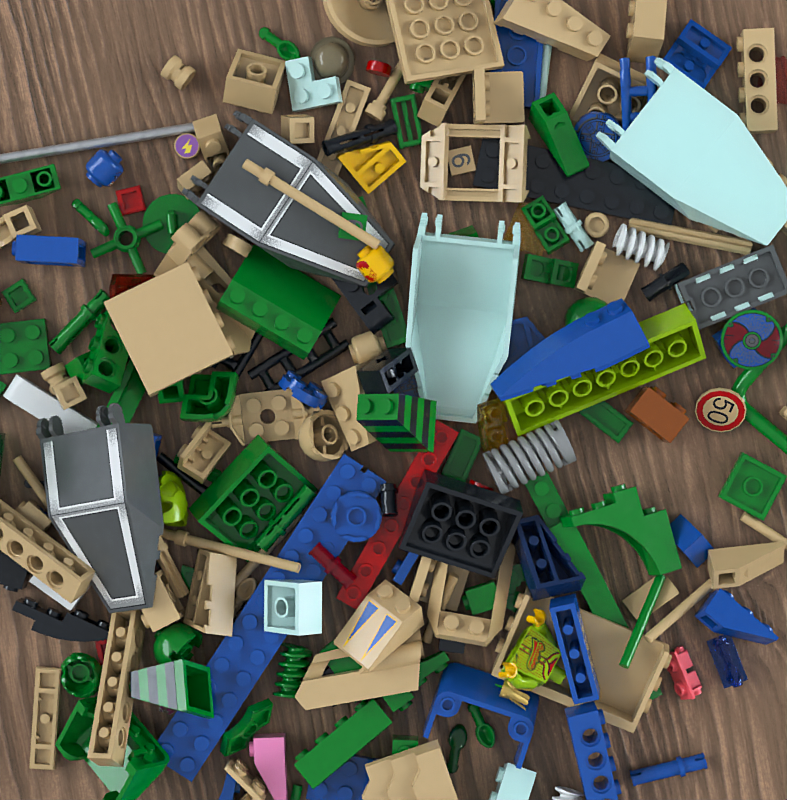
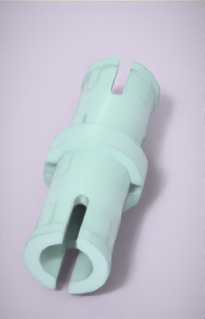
M566 201L553 209V212L565 228V233L570 235L580 252L594 244L581 226L583 224L580 219L577 220Z

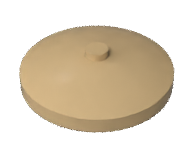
M323 0V5L330 22L348 40L367 47H382L395 42L386 0Z

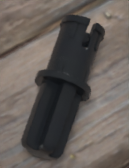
M682 262L662 275L660 273L658 278L642 287L641 291L647 300L651 302L666 290L671 291V287L687 277L690 271Z

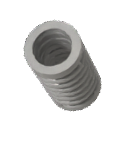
M558 419L550 424H546L544 430L537 428L535 433L528 432L526 438L519 436L517 442L511 440L508 442V446L506 444L500 445L499 451L493 448L491 452L489 450L482 453L500 494H505L513 490V488H518L519 482L517 477L521 484H527L528 479L525 471L530 480H535L537 475L533 466L539 476H544L546 472L542 462L548 472H553L554 466L551 458L557 468H562L563 465L565 466L577 461L570 441Z

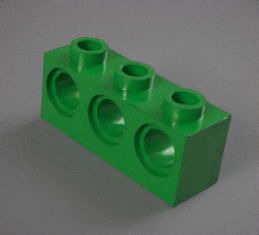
M108 311L103 314L100 313L95 321L94 327L97 328V331L89 343L88 349L91 352L82 368V372L85 373L82 383L107 393H112L121 385L129 354L118 331L113 329L111 325H114ZM105 346L110 349L111 353L106 350ZM99 368L104 371L105 375L100 373Z

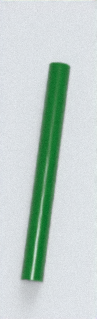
M656 575L619 663L623 668L628 669L666 579L664 575Z

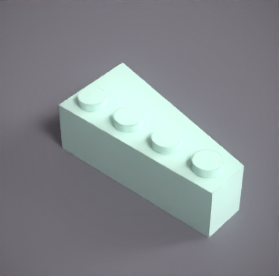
M505 763L504 767H499L495 781L498 784L495 792H491L488 800H528L537 773L522 767L518 769L514 764Z

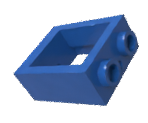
M17 235L16 241L13 240L12 256H15L16 261L24 264L85 267L87 242L73 237Z

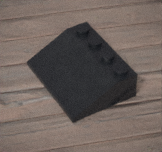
M424 469L413 497L399 549L495 579L523 515L520 500Z

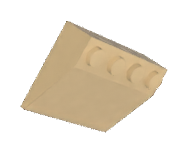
M601 53L596 58L569 113L573 127H575L576 122L583 115L591 111L609 113L616 100L621 102L619 62ZM630 68L631 87L647 86L646 76ZM647 96L631 97L632 112H641L647 104ZM620 103V106L617 105L613 116L622 124V108Z

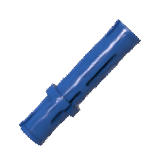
M701 753L685 758L678 756L673 761L629 770L634 787L677 775L684 777L686 773L708 769L705 755Z

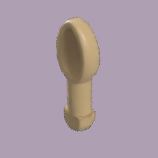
M246 578L236 588L233 619L237 616L236 613L243 603L249 601L256 590L257 581L255 578Z

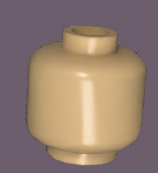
M371 331L354 336L351 339V344L348 345L354 364H360L376 358L387 350L383 336L377 337Z

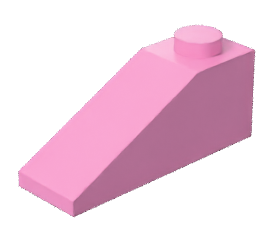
M255 734L254 741H249V755L254 757V764L273 799L288 800L286 734Z

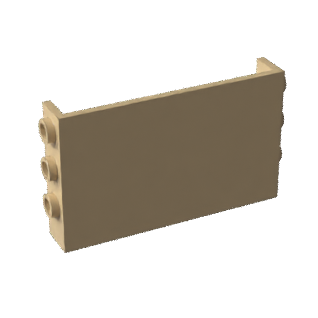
M526 587L524 594H518L514 604L517 611L514 617L509 616L504 628L508 631L505 639L500 637L495 649L498 655L492 668V676L505 681V678L498 676L503 667L502 662H506L522 630L530 625L533 626V623L527 622L526 618L528 615L535 617L534 608L545 611V622L557 644V648L560 650L549 610L550 599L553 597L532 601L528 587ZM580 609L600 687L599 700L594 701L597 709L603 710L606 723L634 733L642 713L647 714L652 703V699H650L652 691H657L661 684L662 677H660L662 669H667L671 662L672 655L669 654V644L656 639L652 643H648L643 634L629 668H623L619 663L633 630ZM560 656L556 665L565 670L562 656ZM567 675L560 685L548 678L545 684L531 691L567 707L580 705H574Z

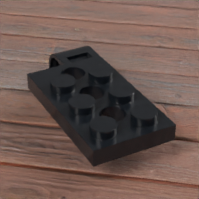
M393 274L380 284L376 282L377 290L371 295L365 293L363 286L332 278L373 334H376L394 320L389 309L379 299L399 284Z

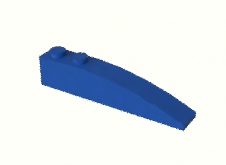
M621 298L610 302L594 312L586 314L556 331L521 356L490 385L500 401L533 392L534 387L539 385L550 387L557 384L556 380L571 376L572 380L582 377V372L595 369V372L605 370L650 348V345L633 311Z

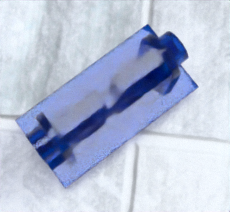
M721 635L706 641L724 689L730 686L735 688L743 685L742 682L748 680L732 637Z

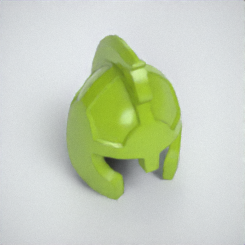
M162 471V475L158 479L164 525L171 527L186 526L188 520V501L186 500L184 486L175 473Z

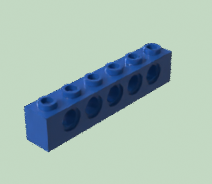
M594 701L564 708L585 800H618L617 795L622 794L618 779H613L612 772L616 771L613 756H608L607 748H610L611 744L608 733H603L601 726L606 724L603 710L597 709ZM587 729L595 730L593 734L589 736L583 735V733ZM592 753H600L595 759L589 758ZM598 776H605L601 782L594 781Z

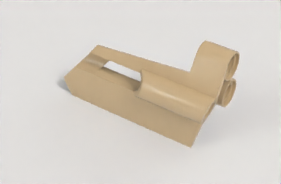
M202 209L171 237L174 243L153 275L157 277L186 262L189 263L191 268L195 266L202 279L198 282L201 290L207 289L213 301L209 305L213 314L218 312L224 323V326L221 327L224 336L230 335L236 349L232 351L233 355L248 353L255 331L216 309L222 296L212 285L220 283L227 289L232 279L204 247L221 227Z
M420 629L370 672L362 667L357 670L323 675L330 660L349 656L341 649L316 654L295 698L305 710L417 691L419 686L420 659L425 658Z

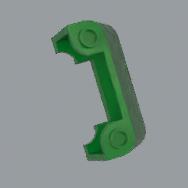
M98 696L78 700L55 746L67 760L77 761L84 759L110 791L105 794L102 800H136L165 770L170 760L169 755L132 712L123 767L98 766L87 758Z

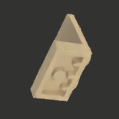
M474 68L472 73L473 124L523 123L525 121L523 72H485V68Z
M596 241L592 246L574 290L590 297H597L607 304L621 298L625 300L640 263H635V260L630 258L626 260L625 256L621 254L616 256V252L605 248L606 244Z
M421 556L408 595L415 602L420 600L429 603L437 560ZM448 565L446 581L450 573L457 574L459 579L446 609L457 611L469 571Z
M231 757L224 770L247 791L240 800H265L268 791L265 789L267 786L264 781L258 776L254 778L247 771L249 768L241 759L235 760Z

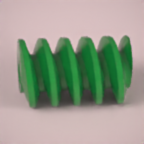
M282 643L281 645L288 648V650L280 652L279 655L285 657L286 661L278 662V665L283 667L284 671L276 672V675L283 679L274 683L281 690L273 692V695L295 699V695L303 680L302 677L307 672L303 667H308L311 663L305 657H310L312 651L301 645Z

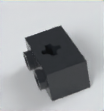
M411 347L392 348L385 350L358 370L357 374L365 394H389L419 370Z

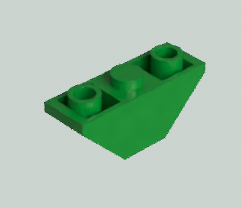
M55 164L1 177L0 207L40 199L60 190L61 186Z

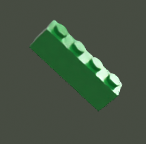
M374 699L369 702L363 700L354 708L356 713L348 718L345 715L334 725L337 728L330 735L327 732L323 733L314 741L317 746L311 751H308L306 748L295 757L297 762L294 764V767L313 790L392 724V721Z

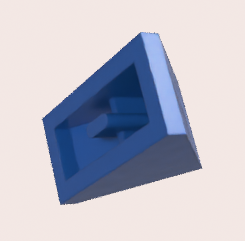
M680 514L670 523L675 544L691 563L698 568L708 559V550L714 548L703 534Z

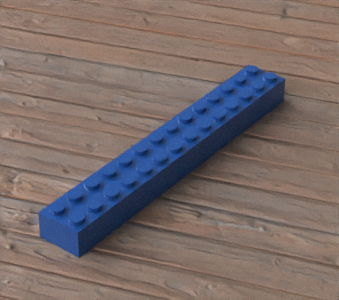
M346 453L343 454L277 556L278 558L301 563L299 573L271 566L234 622L232 637L225 636L206 665L210 667L214 718H203L177 710L157 741L169 755L170 760L167 766L191 782L288 635L264 631V580L323 581L326 576L325 568L308 553L320 542L332 555L337 557L348 542V540H344L339 536L332 526L331 511L334 503L340 496L350 491L369 493L376 499L380 485L387 482L386 479L369 468L365 473L362 472L361 469L364 465Z

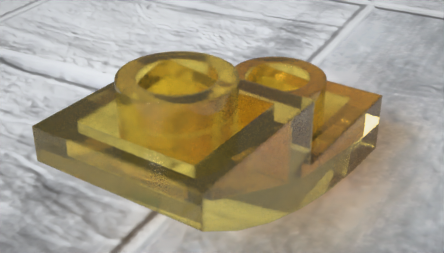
M497 397L477 404V421L482 450L487 452L493 448H499L502 444L507 445L508 438L504 422H507L503 401H500Z

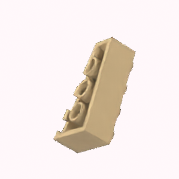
M508 0L493 23L500 27L509 28L517 34L536 39L537 42L556 47L562 52L585 61L598 57L610 38L608 33L563 0Z

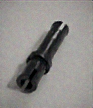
M393 119L375 125L367 124L363 129L322 141V148L328 157L366 143L375 144L379 139L396 135L397 126ZM375 131H379V133H375V134H372V135H369V136L364 137V135H366V134H369V133H372V132H375ZM354 138L356 139V140H354V141H351V142H348V143H345V144H341V145H340L341 142H344V141H347V140H350V139H354Z

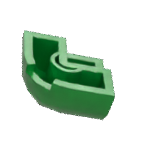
M212 371L211 375H192L188 394H184L180 419L185 422H214L224 418L230 413L235 402L239 379L236 372Z

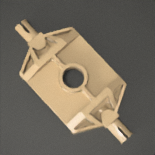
M290 388L286 389V391L280 389L236 395L229 414L221 420L211 423L212 428L230 427L242 446L250 444L257 435H260L266 442L288 439L298 440L299 429L303 421L315 413L313 411H321L323 409H320L319 406L317 408L305 406L303 402L292 396L293 393ZM265 409H271L275 413L274 421L270 423L264 422L261 419V412Z

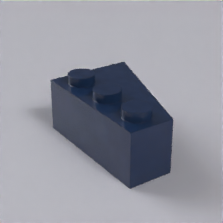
M535 515L521 518L512 540L529 592L531 593L532 601L581 590L586 577L577 570L571 562V557L568 553H564L558 545L556 537L540 516Z

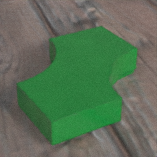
M269 698L248 706L243 718L232 729L223 733L220 752L224 757L247 748L252 736L270 722L273 703Z

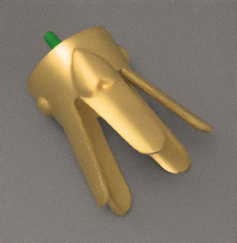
M506 678L503 686L495 683V686L502 688L499 697L510 699L526 711L522 704L528 705L530 696L519 690L532 691L533 689L517 690Z

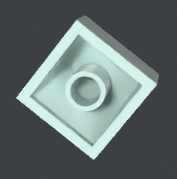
M264 580V631L296 636L322 633V581Z

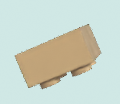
M203 160L177 178V186L181 193L185 188L191 190L197 196L199 191L203 189L190 180L192 175L207 185L210 184L212 172Z

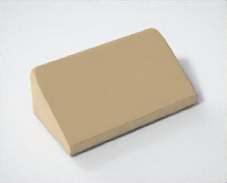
M663 574L666 579L652 613L679 594V591L666 574ZM655 576L622 600L636 621Z

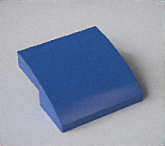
M690 19L663 60L671 63L704 89L732 47Z

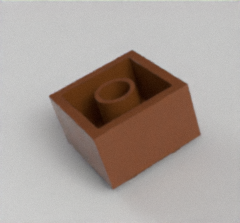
M655 386L642 387L624 412L661 441L671 443L688 422L689 418L685 415L687 411L676 402L669 403L664 398L667 395Z

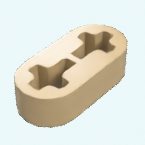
M230 233L226 235L222 242L224 246L246 258L253 248L250 244Z

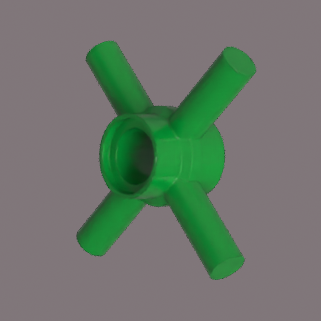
M117 202L109 204L107 207L117 230L114 233L113 240L90 249L91 254L95 259L116 249L128 253L137 275H142L147 271L137 250L140 246L141 238L164 229V226L159 219L136 229L133 226L126 225ZM131 232L133 234V242L128 246H124L121 242V237L124 233Z

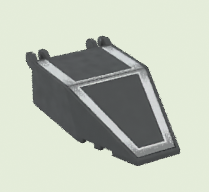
M235 110L233 113L235 118L248 125L244 133H241L236 127L227 123L224 128L240 139L209 185L194 175L190 178L195 185L205 189L201 198L197 197L189 189L184 188L182 193L205 212L291 269L302 270L315 275L367 287L369 282L356 267V263L360 258L357 254L367 244L359 240L338 238V226L273 186H266L258 181V177L242 168L246 159H249L263 169L267 167L275 172L276 177L338 215H341V212L368 215L366 232L381 241L379 245L383 246L388 254L395 246L394 242L346 181L317 159L255 119Z
M118 403L110 404L109 408L104 405L98 406L96 408V422L100 427L64 434L62 420L57 415L52 416L49 420L45 418L39 419L36 423V435L40 439L48 517L70 552L96 571L90 583L109 613L152 608L157 574H154L156 560L160 559L161 550H158L159 536L163 535L164 530L152 425L125 423L122 407Z

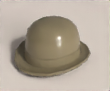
M334 36L322 38L315 43L309 57H312L315 80L336 76L339 77L340 86L347 79L349 80L355 65L354 52L343 39Z

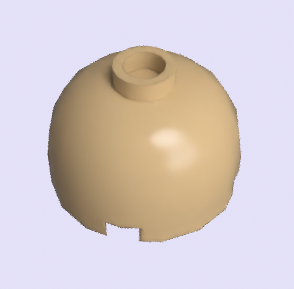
M321 410L313 413L303 421L299 429L298 439L300 447L313 460L325 462L338 459L343 456V452L349 447L334 411Z

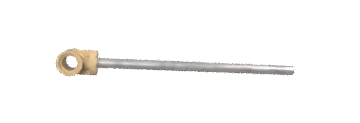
M192 122L0 154V164L193 133L195 130Z

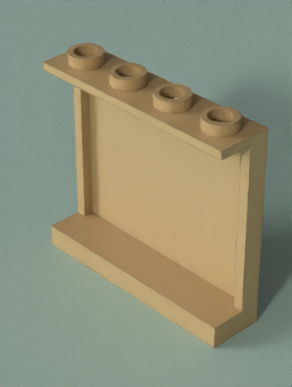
M188 262L103 302L150 397L229 357L230 359L234 357L232 351L236 349L230 335L224 336L221 330L224 323L218 312L213 314L209 306L213 301L207 289L202 291L198 283L202 280L197 268L195 266L191 268Z

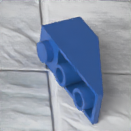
M721 588L710 593L694 615L714 633L764 645L772 643L779 638L773 633L769 625L761 623L754 617L750 609L741 606L734 600L731 593Z

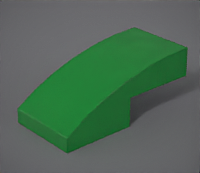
M525 254L521 279L574 288L579 263Z

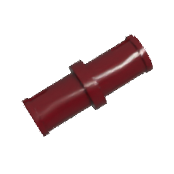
M320 542L308 553L325 568L324 572L327 575L330 573L345 589L357 578L340 562L341 559L338 556L332 555Z

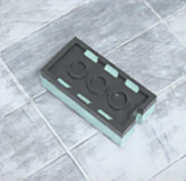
M770 245L674 284L680 302H686L700 330L732 317L739 312L752 309L786 295L787 278L774 246Z

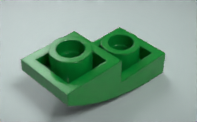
M543 195L521 208L529 225L548 255L570 242L569 237L557 221L555 213Z

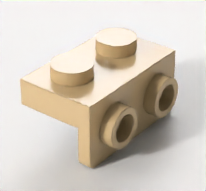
M206 422L203 427L199 425L191 436L193 440L189 445L184 444L177 454V457H179L177 468L202 484L232 444L211 430V422Z

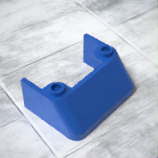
M450 662L442 670L423 727V737H429L436 714L443 717H452L458 713L463 701L510 717L508 723L509 735L512 739L519 742L514 763L516 768L521 769L534 731L539 706V695L531 691L519 690L530 696L528 705L522 704L526 708L525 711L510 699L499 697L502 688L495 686V683L503 686L504 680L492 676L489 672L459 662Z

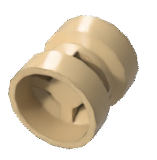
M174 55L166 63L160 75L166 80H172L174 85L182 91L191 82L196 70L191 66H185L182 63V59Z
M63 362L40 373L42 378L50 384L49 391L52 396H55L52 387L70 379V377L66 376Z

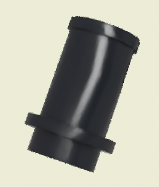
M386 483L380 485L378 494L381 495L382 517L398 515L396 494L399 490L396 488V484Z

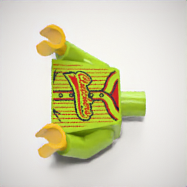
M534 608L535 617L527 616V622L533 623V626L530 625L522 630L506 662H502L501 672L498 673L499 677L506 678L517 689H534L545 684L548 678L560 685L566 677L565 670L556 665L561 652L557 648V644L545 622L546 613L544 610Z

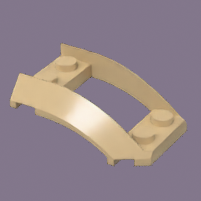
M441 123L434 130H430L422 135L420 187L434 195L438 200L524 202L529 190H526L527 144L528 139H531L527 126ZM449 138L500 139L498 189L447 188Z
M510 543L499 568L491 619L441 611L449 564L436 561L426 616L431 623L432 631L436 638L487 647L498 632L502 630L516 550L512 543Z

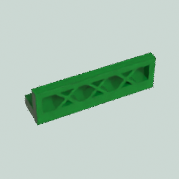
M131 358L124 370L121 385L115 389L107 405L109 408L110 404L118 403L122 407L125 423L131 422L146 392V388Z

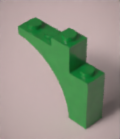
M625 483L610 487L611 492L603 494L604 500L592 503L591 509L584 510V507L569 510L568 516L561 518L563 528L592 525L617 534L638 553L648 571V575H663L682 568L666 509L656 510L655 506L642 509L636 486L626 487Z
M334 640L322 647L319 653L339 648L334 645ZM439 650L424 659H420L418 687L428 680L426 676L434 671L438 674L448 666L447 661L450 658L446 651ZM351 657L333 659L328 663L334 673L362 668ZM411 691L383 696L393 712L397 709L401 712L413 703L411 700L414 698V693Z

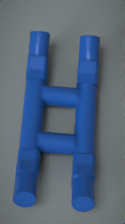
M645 57L646 71H653L657 75L656 64L654 63L656 57ZM620 58L622 129L626 131L640 113L632 112L631 97L647 96L648 103L656 93L657 85L646 77L647 86L631 87L630 58Z

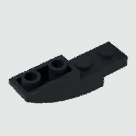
M29 597L16 600L12 609L35 620L31 630L49 637L81 642L100 641L108 638L110 623L101 619L98 622L88 618L90 614L80 609L67 612L64 618L61 617L62 612L50 607L46 610L38 606V601Z

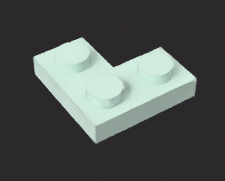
M306 56L285 61L293 112L343 102L339 77L334 76L315 80L312 57Z

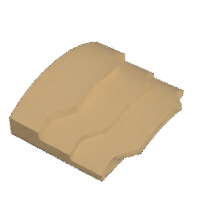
M438 739L365 764L370 781L362 794L363 800H459Z

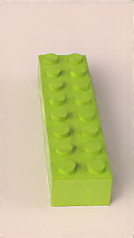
M684 303L639 322L650 348L605 370L595 372V369L582 372V377L573 380L571 376L556 380V385L550 387L539 385L534 387L533 392L504 400L505 409L517 436H521L557 419L569 416L706 359L696 319Z

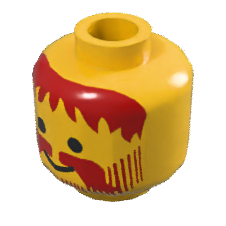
M367 245L357 254L360 258L356 263V267L369 283L377 282L380 284L394 272V260L381 245L376 250Z

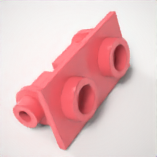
M678 646L669 653L672 655V659L667 671L671 674L674 690L680 696V699H695V696L702 693V685L695 670L687 673L686 669L692 667L693 663L687 649H684L683 646Z

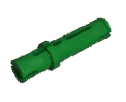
M100 289L91 301L80 307L79 313L48 343L51 348L61 355L66 347L92 321H96L98 315L105 308L103 302L111 299V297L104 290Z
M304 484L303 488L287 504L275 520L271 519L269 521L268 528L255 540V543L265 552H268L281 535L284 536L287 533L285 530L317 494Z

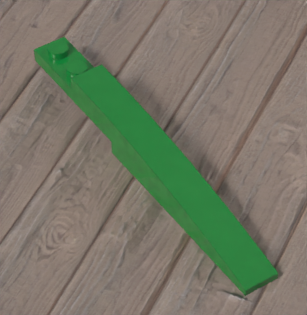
M545 471L544 476L537 475L535 480H528L525 486L544 523L556 537L557 543L564 553H568L571 557V562L577 570L586 577L580 592L591 613L629 628L577 527L563 528L561 518L568 516L569 513L547 471ZM660 688L657 691H652L650 699L653 700L663 695Z

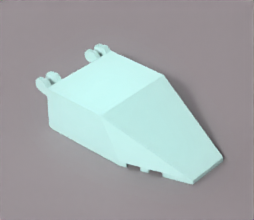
M657 57L654 63L659 69L669 75L667 79L663 81L653 71L647 70L644 73L645 76L659 87L656 93L626 131L612 120H607L605 124L608 128L621 136L616 144L600 131L596 137L610 151L609 158L689 220L712 226V228L723 230L767 246L787 221L786 185L735 112L675 68L671 63Z
M422 213L412 253L405 346L406 348L411 347L419 370L414 374L419 397L437 401L436 419L476 424L492 390L490 384L499 376L509 354L521 244L520 222H515L512 232L513 241L503 240L505 221L500 220L497 239L441 234L443 215L438 214L435 220L436 231L435 233L426 232L428 225L427 213Z

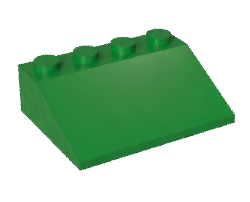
M253 245L247 258L244 259L221 297L216 309L305 360L341 295L302 272L291 269L263 249Z
M257 435L188 509L200 524L225 544L258 552L261 548L255 543V540L268 528L269 521L271 519L275 520L287 504L303 488L304 484L314 492L317 488L260 435Z

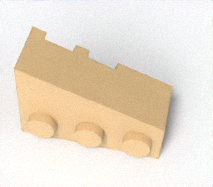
M630 0L628 16H631L626 30V38H628L626 58H630L631 62L646 63L645 57L655 56L657 58L659 56L664 41L667 0Z
M373 359L321 381L351 452L377 441L356 420L358 394H365L357 371Z
M199 548L183 623L203 633L232 637L237 557Z

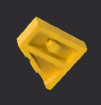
M390 141L340 153L336 156L367 194H370L406 162Z

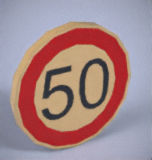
M714 388L704 392L698 398L695 414L697 420L705 428L711 431L726 432L737 428L743 422L746 415V405L742 397L731 389Z

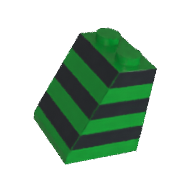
M399 393L358 394L356 420L390 452L434 451L437 401Z
M180 659L129 672L131 698L203 718H214L210 667Z

